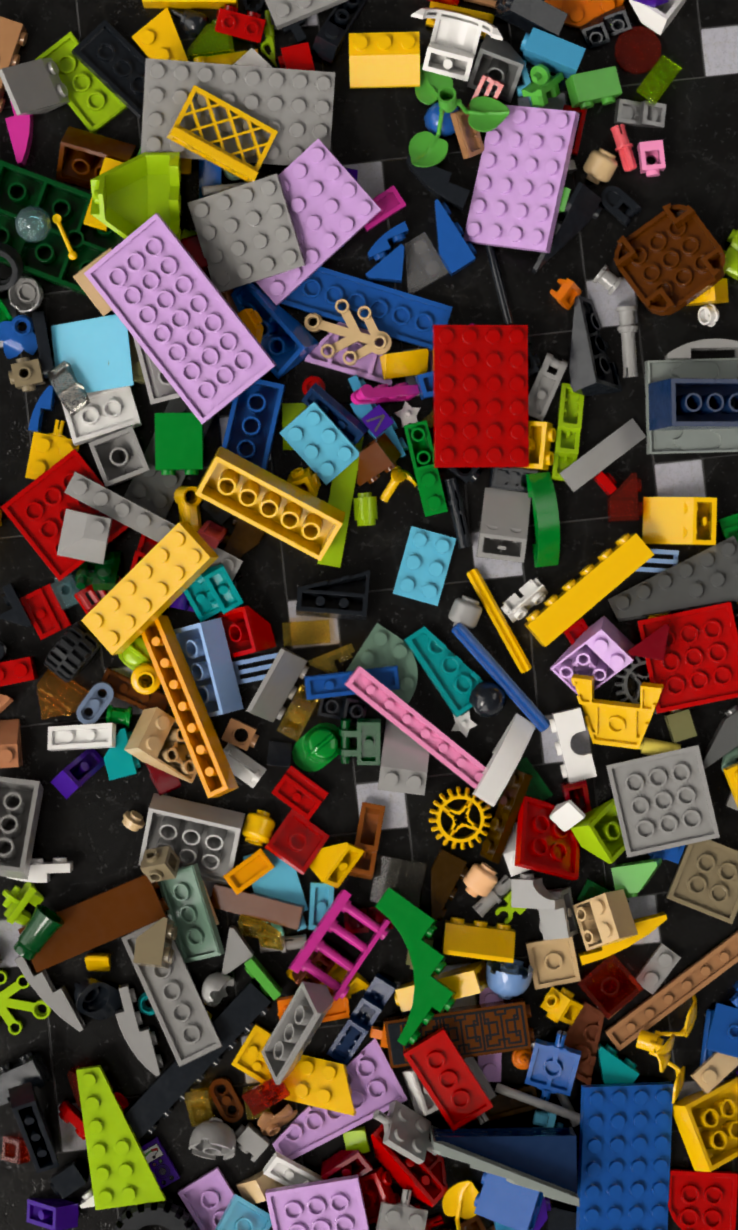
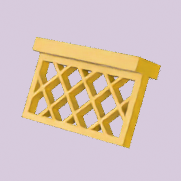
M194 85L166 138L249 183L255 181L278 131ZM195 93L205 98L207 107L195 110L192 102ZM190 106L191 111L186 113L188 107ZM221 106L226 110L228 118L216 122L212 108ZM208 110L212 123L200 126L196 113ZM193 115L196 128L187 130L180 126L183 117ZM239 118L246 120L249 130L237 133L233 120ZM229 122L233 135L221 138L217 125ZM213 126L217 140L209 142L204 139L202 129ZM262 129L269 133L270 136L266 143L258 145L254 132ZM250 133L254 146L242 150L238 136ZM235 138L238 151L233 153L225 151L222 141ZM255 149L258 160L255 166H252L246 162L243 153Z

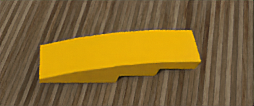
M664 912L633 919L638 935L600 948L578 953L580 963L585 965L628 948L649 935L666 921L667 915Z

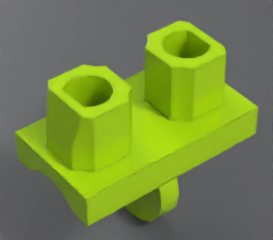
M26 882L22 889L16 885L12 891L4 889L2 894L6 899L2 905L7 908L4 916L7 917L6 921L12 925L14 922L24 926L28 923L31 913L24 909L25 906L30 903L36 907L44 900L43 895L36 889L34 883Z

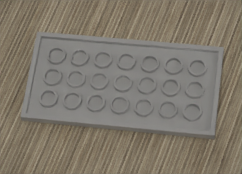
M145 58L140 154L144 152H180V158L206 160L166 138L194 85L278 131L262 164L289 166L318 138L330 150L335 72ZM195 93L192 99L195 110L207 107L205 98ZM190 106L188 107L186 113L191 111ZM221 106L212 108L216 122L228 118L226 110ZM208 110L196 113L200 126L212 123ZM193 115L183 117L180 126L187 130L196 128ZM242 118L233 120L237 133L249 130L246 120ZM229 122L217 125L221 138L233 135ZM213 126L202 129L205 140L209 142L217 140ZM262 129L254 132L258 145L266 143L270 136L269 133ZM250 133L238 136L242 150L254 146ZM235 138L222 141L225 151L229 153L238 151ZM255 149L243 153L247 163L257 162L258 157Z

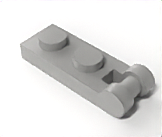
M548 352L528 395V416L541 422L547 413L569 363L564 359L560 361L553 358L554 355ZM549 366L557 369L555 375L547 372Z

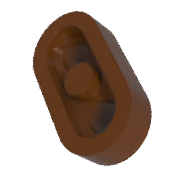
M226 1077L215 1078L210 1084L209 1093L220 1115L225 1121L230 1123L239 1121L243 1116L244 1106L233 1084ZM224 1085L226 1090L219 1092L217 1086ZM233 1105L237 1108V1111L231 1113L228 1107Z

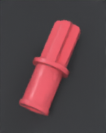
M620 124V127L616 125L610 129L616 145L615 152L619 154L623 170L630 172L637 168L632 151L633 143L629 142L625 124Z

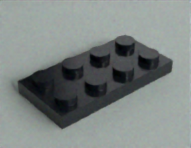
M104 20L72 50V54L140 119L143 113L145 58L114 27Z

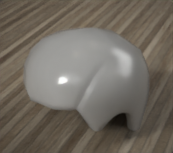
M22 276L8 290L10 304L19 312L24 313L34 311L41 305L44 292L37 280L29 276Z
M220 972L210 974L204 980L201 989L203 1003L210 1007L217 1006L223 997L228 996L226 987L235 985L234 978L229 975H223Z

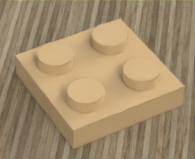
M573 937L526 942L529 963L533 968L532 979L535 990L581 981Z

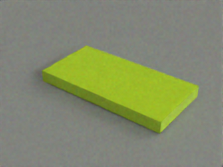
M69 32L35 60L51 58L57 64L60 80L68 90L70 101L68 105L89 132L96 133L128 107L72 54V50L80 42L72 32Z

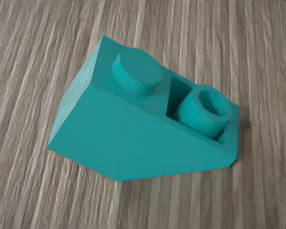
M127 727L120 729L118 732L116 748H109L104 756L109 781L137 774L139 772L138 768L141 767L140 760L124 750L132 734V731L128 732Z
M600 1043L598 1044L597 1053L604 1084L634 1083L639 1076L638 1070L635 1069L637 1064L627 1057L624 1060L616 1055L618 1051L611 1045L606 1044L603 1046Z

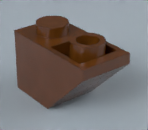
M385 433L368 443L359 453L357 484L359 486L366 482L369 484L373 483L381 476L379 473L382 471L388 473L397 466L396 461L401 454Z

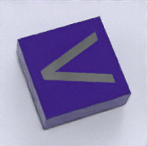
M377 405L361 419L376 438L394 423L380 405Z

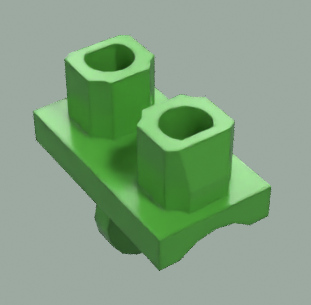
M537 64L530 71L532 82L521 90L523 97L531 98L533 107H543L548 104L547 98H553L560 94L558 83L564 79L563 72L552 76L548 67L543 64Z

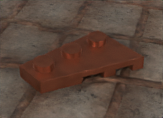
M583 1001V1008L572 1026L570 1025L566 1031L567 1036L564 1045L582 1051L575 1078L587 1085H591L605 1013Z

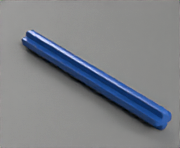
M457 623L452 628V633L540 732L545 731L550 725L549 720L468 628L461 623Z

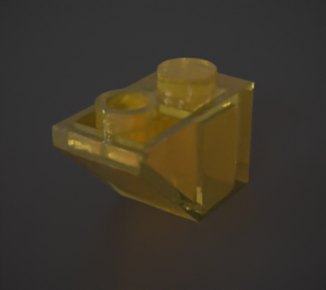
M300 685L277 729L278 732L295 741L299 740L319 699L306 700L305 686Z

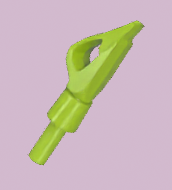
M265 10L266 25L264 26L266 39L261 43L260 48L262 53L277 67L274 25L271 23L269 10ZM266 45L270 47V55L265 51Z

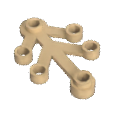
M339 299L335 303V309L342 315L348 328L324 321L317 313H310L304 319V325L309 332L317 333L323 330L345 337L333 344H324L321 347V354L326 359L333 358L335 353L358 341L367 344L355 352L346 351L343 354V361L347 365L352 366L357 363V360L372 352L377 355L386 354L392 346L390 336L386 332L378 330L372 318V311L368 306H361L357 311V315L365 322L370 335L360 331L350 312V304L345 299ZM340 303H346L347 307L345 310H339ZM366 309L369 311L367 317H361L362 310ZM312 318L317 319L315 326L309 325V321ZM377 339L384 340V344L380 347L376 346L375 343ZM327 347L332 348L330 355L324 354V350ZM349 354L354 355L352 362L346 361V357Z

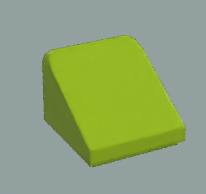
M365 1126L343 1133L346 1150H359L361 1153L370 1152Z

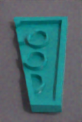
M425 626L404 639L455 717L460 716L473 707L469 702V698L476 685L483 682L479 675L467 667L457 655H454Z

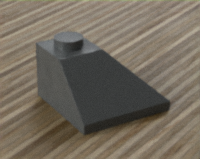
M486 34L467 87L476 90L482 75L486 74L505 84L498 99L511 103L525 62L508 42L491 38L490 35ZM485 81L481 92L485 93L490 82ZM494 85L489 95L494 96L498 87Z

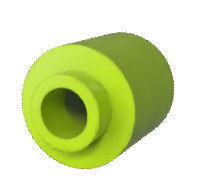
M371 492L357 493L358 498H353L354 519L357 521V526L376 525V519H378L377 497H372Z

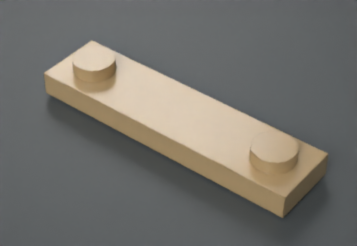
M715 1052L690 1076L708 1094L738 1066V1058Z

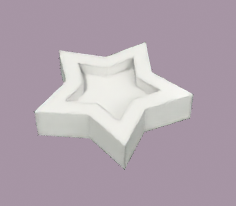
M405 401L402 410L394 413L401 419L402 428L409 423L418 422L417 414L420 408L411 407Z
M469 711L458 717H455L453 714L455 724L451 731H461L467 738L469 729L477 726V724L470 719Z

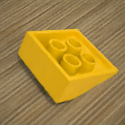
M738 1077L719 1083L708 1094L701 1090L673 1104L672 1114L694 1171L711 1172L738 1157Z

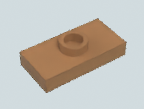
M462 109L450 113L463 159L482 153L484 151V144L481 134L469 125V115L465 114Z

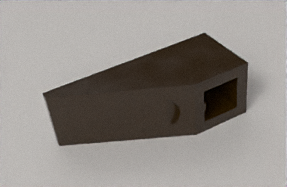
M235 517L232 523L235 529L232 535H226L221 546L225 548L224 551L240 559L261 543L266 532Z
M442 847L431 866V917L440 922L447 911L444 908L447 900L452 901L458 890L455 887L458 879L463 880L469 868L466 866L467 861Z

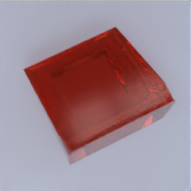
M3 1136L1 1160L15 1164L28 1163L30 1155L24 1139Z

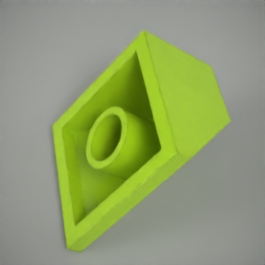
M614 798L585 813V818L570 828L582 848L608 864H612L625 851Z

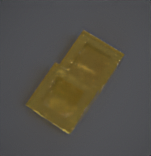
M240 914L238 925L242 936L258 938L261 947L277 950L284 949L281 933L276 928L257 918Z

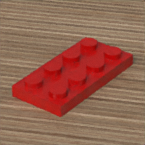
M444 1027L403 1051V1055L452 1131L493 1108V1103Z

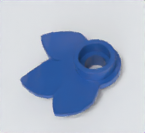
M18 315L12 321L0 323V341H4L3 348L7 359L17 357L23 350L34 355L38 348L36 335L33 333V321L26 315ZM20 322L26 323L27 328L25 331L18 329Z

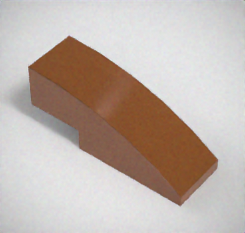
M362 802L355 846L362 848L365 852L352 868L349 876L372 880L385 806Z

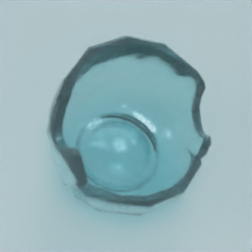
M29 205L21 209L15 220V228L18 235L27 242L36 243L45 239L51 229L49 213L41 206Z

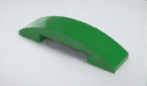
M550 472L526 474L528 498L532 497L536 544H533L534 565L536 568L558 565L560 555V521L556 493Z

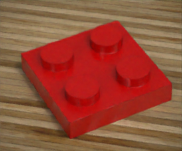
M291 809L264 848L303 875L330 836Z

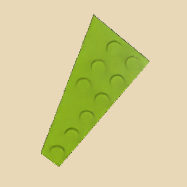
M101 1065L77 1068L76 1074L95 1210L166 1201L154 1172H152L146 1156L124 1116V1112L113 1093V1089Z

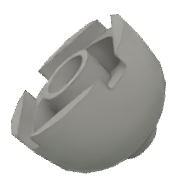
M210 1118L209 1121L198 1124L193 1130L189 1141V1150L192 1149V1154L201 1158L216 1160V1156H223V1160H228L235 1156L236 1136L233 1129L226 1123H223L222 1119Z

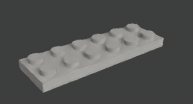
M156 922L121 938L132 963L136 938ZM172 940L171 949L174 950L173 964H169V969L140 966L136 963H133V966L179 1067L223 1045L175 940Z

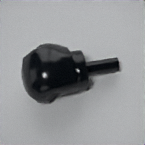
M174 8L170 10V14L181 18L180 24L183 25L185 33L190 37L195 38L197 35L205 33L209 24V18L205 14L186 9L183 13Z

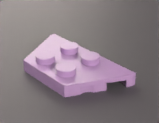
M337 323V325L348 328L345 323ZM359 328L361 332L370 335L368 330ZM328 333L305 358V362L392 386V379L384 380L380 361V356L383 355H377L372 352L357 360V363L352 366L347 365L343 361V354L346 351L355 352L367 345L359 341L335 353L333 358L326 359L321 354V347L324 344H333L345 338ZM377 339L375 343L376 346H382L384 344V340ZM330 347L324 350L325 355L332 353V348ZM349 354L346 357L347 362L354 360L353 354Z

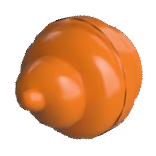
M531 1049L513 1051L511 1055L513 1065L517 1069L527 1070L533 1051Z

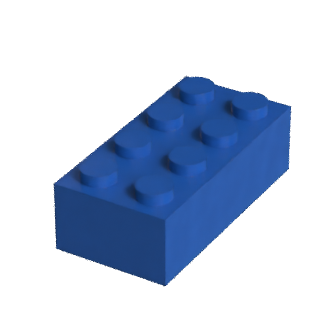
M259 379L232 401L222 447L267 471L285 393V385Z

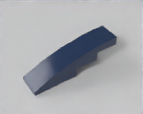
M377 973L326 1054L347 1066L393 994L397 984Z

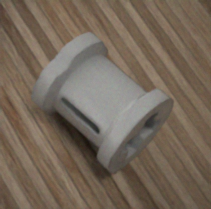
M605 264L593 282L601 284L608 290V294L612 295L623 281V278L615 276L608 270V266Z

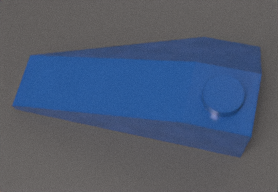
M253 283L238 287L232 292L231 297L238 312L252 308L260 314L262 318L261 324L264 327L261 346L276 364L270 371L277 379H280L302 362L319 344L301 323L282 307L276 306Z

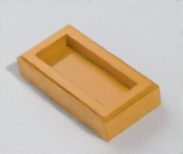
M260 848L223 877L235 894L238 895L275 868V866Z

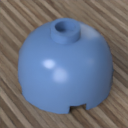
M514 959L513 963L492 962V960H488L485 979L488 987L498 994L499 998L509 1000L512 997L523 994L527 990L532 980L533 968L530 965L529 968L524 967V962Z

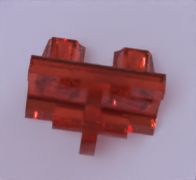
M271 1077L245 1092L241 1097L249 1106L253 1116L288 1097L290 1091L284 1082L276 1085Z

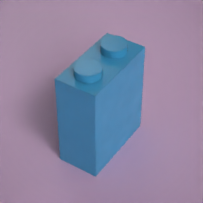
M534 27L530 34L526 32L520 48V52H523L522 59L526 60V62L533 65L543 64L549 68L550 72L555 74L563 72V77L567 79L571 75L576 74L586 50L584 47Z

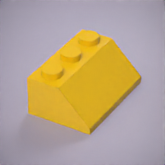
M419 32L349 33L350 88L420 87Z
M451 917L450 920H445L442 953L513 963L516 932L514 929H511L509 924L497 923V927L488 926L486 921L474 920L472 924L465 923L463 918Z

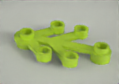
M0 970V973L5 977L4 981H0V985L8 980V974L5 970ZM23 974L14 983L0 992V1016L7 1024L8 1031L12 1035H18L23 1029V1024L13 1017L8 1008L32 1012L37 1019L47 1018L52 1011L42 999L35 1003L9 998L20 989H26L30 985L29 983L27 985L20 984V978L24 977ZM39 1005H45L47 1008L46 1012H40ZM12 1024H18L19 1031H13Z

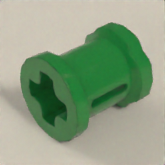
M109 704L106 723L122 724L130 728L133 707L119 708Z

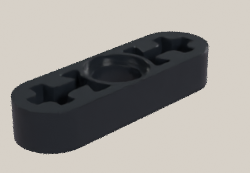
M44 310L32 312L44 379L56 377L55 362L46 313Z

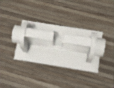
M537 578L534 580L530 579L519 589L523 595L521 599L514 593L503 602L501 610L509 617L512 623L524 618L528 610L534 605L540 604L548 594L545 586Z
M228 743L223 751L232 773L254 788L267 769L237 747Z

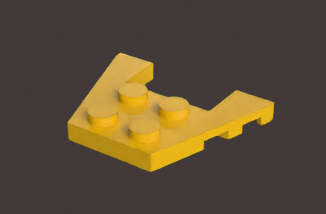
M573 674L571 682L578 693L577 699L579 704L582 705L585 714L584 719L592 743L639 749L661 696L664 684L642 682L640 686V704L595 699L594 676Z

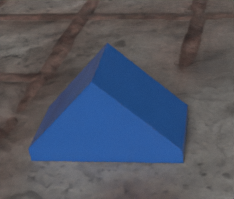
M402 243L366 273V278L369 281L402 283L404 246Z

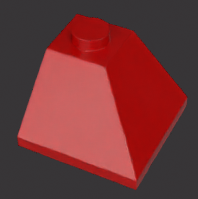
M248 605L233 609L225 614L218 613L214 615L215 619H222L231 658L276 647L271 624Z

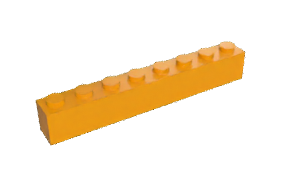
M160 615L141 636L207 797H220L239 787L169 617Z

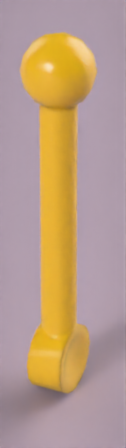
M55 214L52 220L57 224L68 249V258L75 260L78 255L73 251L62 226V217L59 214Z

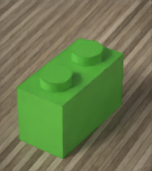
M616 66L573 74L565 81L572 108L580 107L581 110L594 107L595 103L602 102V105L612 104L622 94Z

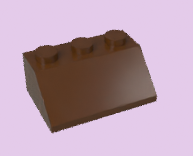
M69 126L60 143L56 180L91 189L90 180L99 176L105 157L126 162L135 157L136 145Z

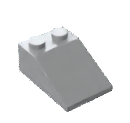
M40 58L0 69V77L17 116L48 113L70 102L67 87L61 82L58 75V66L51 58Z
M386 719L378 790L425 796L429 752Z

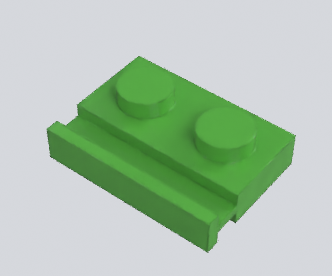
M254 955L245 961L246 972L253 979L256 978L261 984L259 987L267 997L270 996L273 1000H276L281 995L282 988Z

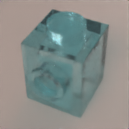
M72 574L67 575L60 582L55 577V582L50 584L62 610H67L79 604L74 594L81 591V589L76 587L75 576Z

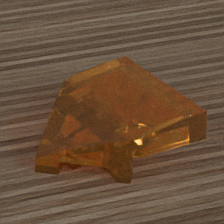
M48 669L38 682L36 691L40 705L41 720L63 715L71 716L72 713L77 711L79 704L89 691L73 680L67 683Z

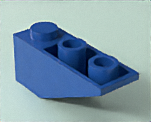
M436 199L434 208L438 254L449 274L453 276L475 262L476 258L474 255L477 252L471 242L466 243L461 236L464 232L458 222L453 223L450 219L451 211L446 203L443 202L441 204Z

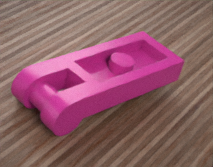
M408 382L398 383L393 387H388V384H381L374 388L369 384H365L351 394V401L356 405L409 401L420 394L418 384L408 385Z

